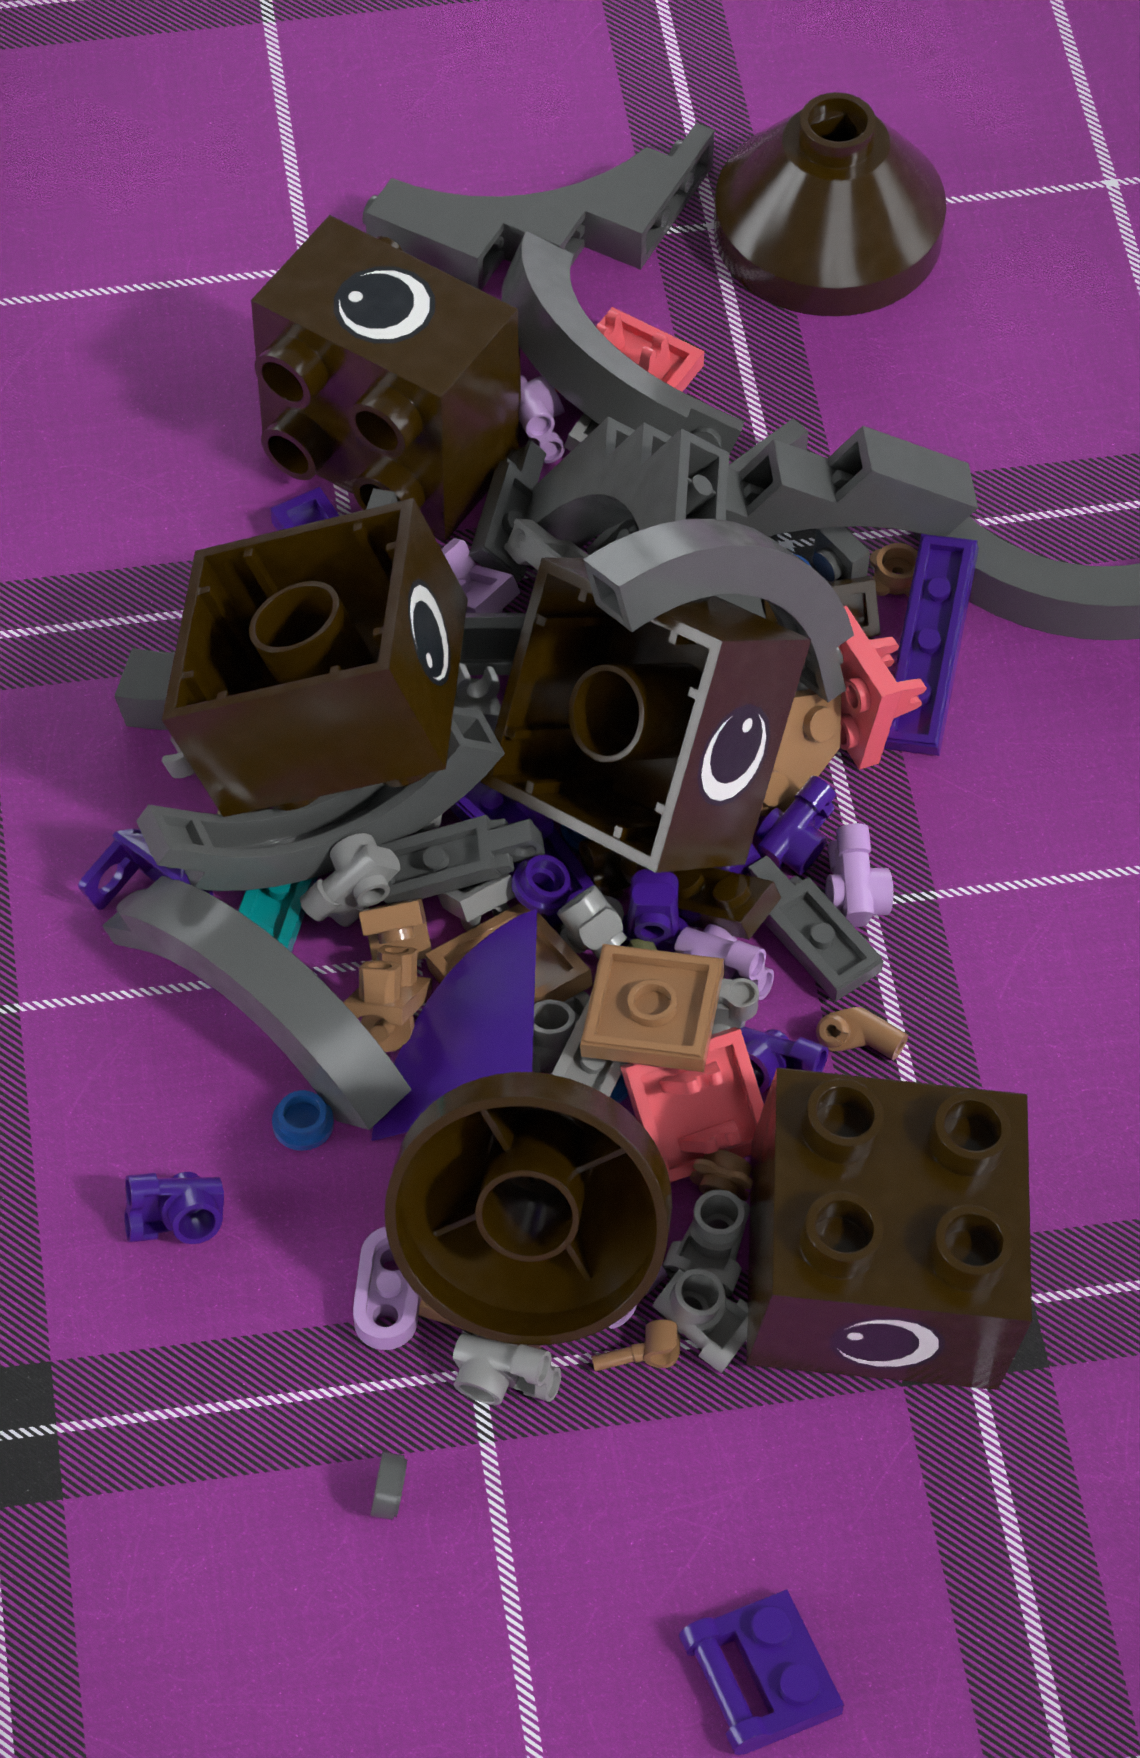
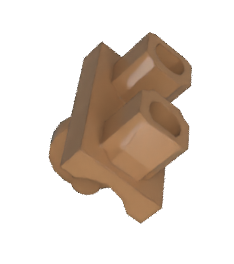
M383 945L377 950V960L365 961L359 967V988L343 1003L357 1018L362 1016L361 1023L378 1042L384 1052L396 1051L402 1048L412 1035L415 1026L413 1014L432 995V978L417 977V948Z

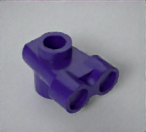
M814 775L794 796L795 800L785 813L779 808L773 809L764 819L756 833V836L762 840L758 845V853L761 859L768 856L779 869L786 865L799 875L804 874L823 851L828 837L818 829L835 810L832 804L836 797L835 791L828 783Z
M644 869L632 876L629 908L627 915L623 916L622 931L627 938L619 946L627 947L630 940L640 938L644 941L654 942L658 951L676 953L674 947L677 938L688 925L679 917V880L673 873H655L650 869Z
M746 1026L740 1028L760 1094L764 1093L771 1086L777 1068L823 1072L828 1058V1047L803 1037L797 1039L796 1042L789 1040L784 1033L775 1029L762 1032Z
M181 1172L172 1178L160 1179L157 1178L156 1173L126 1176L125 1191L127 1205L124 1212V1223L129 1243L157 1240L158 1233L173 1231L176 1238L181 1242L200 1244L213 1238L220 1230L224 1206V1190L220 1177H200L193 1172Z

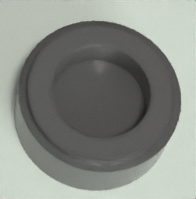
M382 1451L370 1516L393 1520L394 1517L397 1518L408 1459H405V1455Z

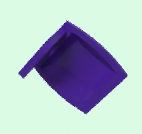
M140 829L115 831L112 835L115 840L78 883L81 892L98 910L104 909L137 870H140L154 882L161 876H165L191 885L184 869L168 868L156 864ZM118 864L116 873L106 886L98 889L100 879L105 871L111 866ZM203 890L214 896L213 890Z

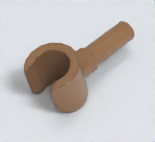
M654 1320L649 1322L645 1327V1343L632 1344L630 1347L591 1356L595 1372L642 1361L656 1368L673 1366L680 1354V1335L677 1334V1324L671 1320Z

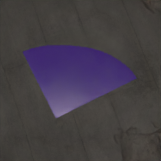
M537 909L513 918L485 937L452 968L432 993L414 1023L415 1026L410 1039L402 1046L394 1062V1065L411 1088V1091L373 1126L371 1141L408 1132L417 1118L433 1102L462 1084L495 1074L532 1072Z

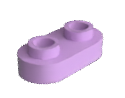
M385 1227L372 1232L362 1245L353 1306L354 1327L358 1337L366 1345L379 1350L398 1348L412 1338L417 1328L420 1297L403 1277L400 1269L390 1271L383 1267L386 1262L394 1260ZM383 1316H390L396 1320L389 1327H381L375 1323L378 1318Z

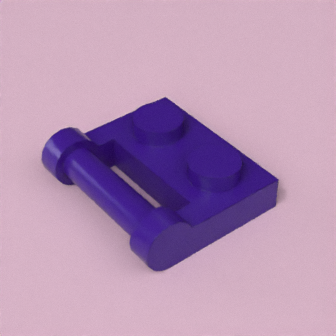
M787 1589L717 1618L709 1617L697 1620L683 1628L678 1635L687 1655L696 1656L730 1729L725 1735L735 1755L753 1752L843 1714L844 1703ZM733 1641L735 1642L769 1712L768 1715L753 1717L720 1648L721 1646Z

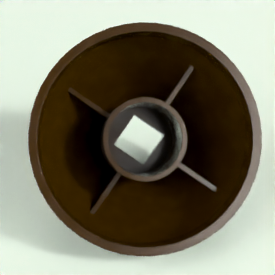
M841 92L825 93L811 99L802 110L746 140L728 158L721 170L715 190L713 230L715 244L723 263L730 273L749 291L767 302L790 311L816 316L837 317L868 313L889 306L906 297L923 283L933 270L942 247L946 217V195L941 178L929 159L916 146L874 114L870 105L861 98Z
M537 1072L502 1073L478 1078L447 1092L433 1102L413 1123L401 1143L390 1176L385 1197V1228L389 1247L403 1277L416 1294L445 1319L473 1334L499 1342L537 1346L562 1344L593 1335L611 1326L628 1314L647 1294L659 1273L667 1248L672 1214V1189L667 1168L655 1142L641 1123L618 1102L586 1084L569 1078Z

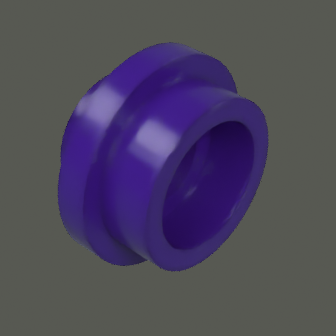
M538 855L530 860L525 859L518 865L512 875L511 884L516 898L529 910L537 909V913L549 914L556 912L566 903L570 896L571 886L568 869L560 860L553 856ZM535 883L542 885L546 891L539 888Z

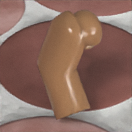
M861 1007L832 1012L822 1017L816 1027V1036L819 1043L828 1047L830 1051H845L869 1046L891 1060H895L900 1055L909 1036L907 1033Z

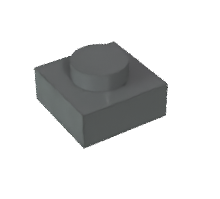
M845 527L816 528L813 563L818 573L826 581L831 582L867 576L870 551Z

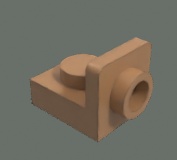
M422 898L363 909L359 912L363 936H368L372 960H377V950L383 945L417 948V960L425 959V954L432 951Z

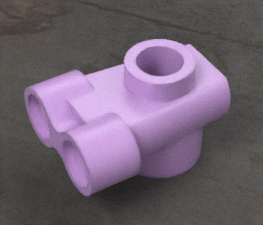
M521 375V403L518 405L519 429L523 428L528 436V441L534 442L546 452L544 463L555 462L564 454L565 444L561 437L553 432L555 424L553 418L564 413V408L554 387L543 375L527 381L524 375Z
M853 823L839 827L836 830L837 839L828 844L830 871L834 874L827 876L825 895L854 927L866 926L873 915L890 914L893 905L892 875L889 868H870L869 853L871 852L869 827L867 825Z
M708 924L703 932L686 927L679 934L674 947L676 953L723 958V978L731 980L746 978L753 981L759 989V1000H763L770 992L774 980V972L772 969L765 967L766 952L764 949L740 940L737 941L727 930L713 924Z

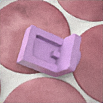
M454 538L441 549L468 598L466 613H502L503 608L521 593L512 574L476 565L469 556L470 551L464 540Z

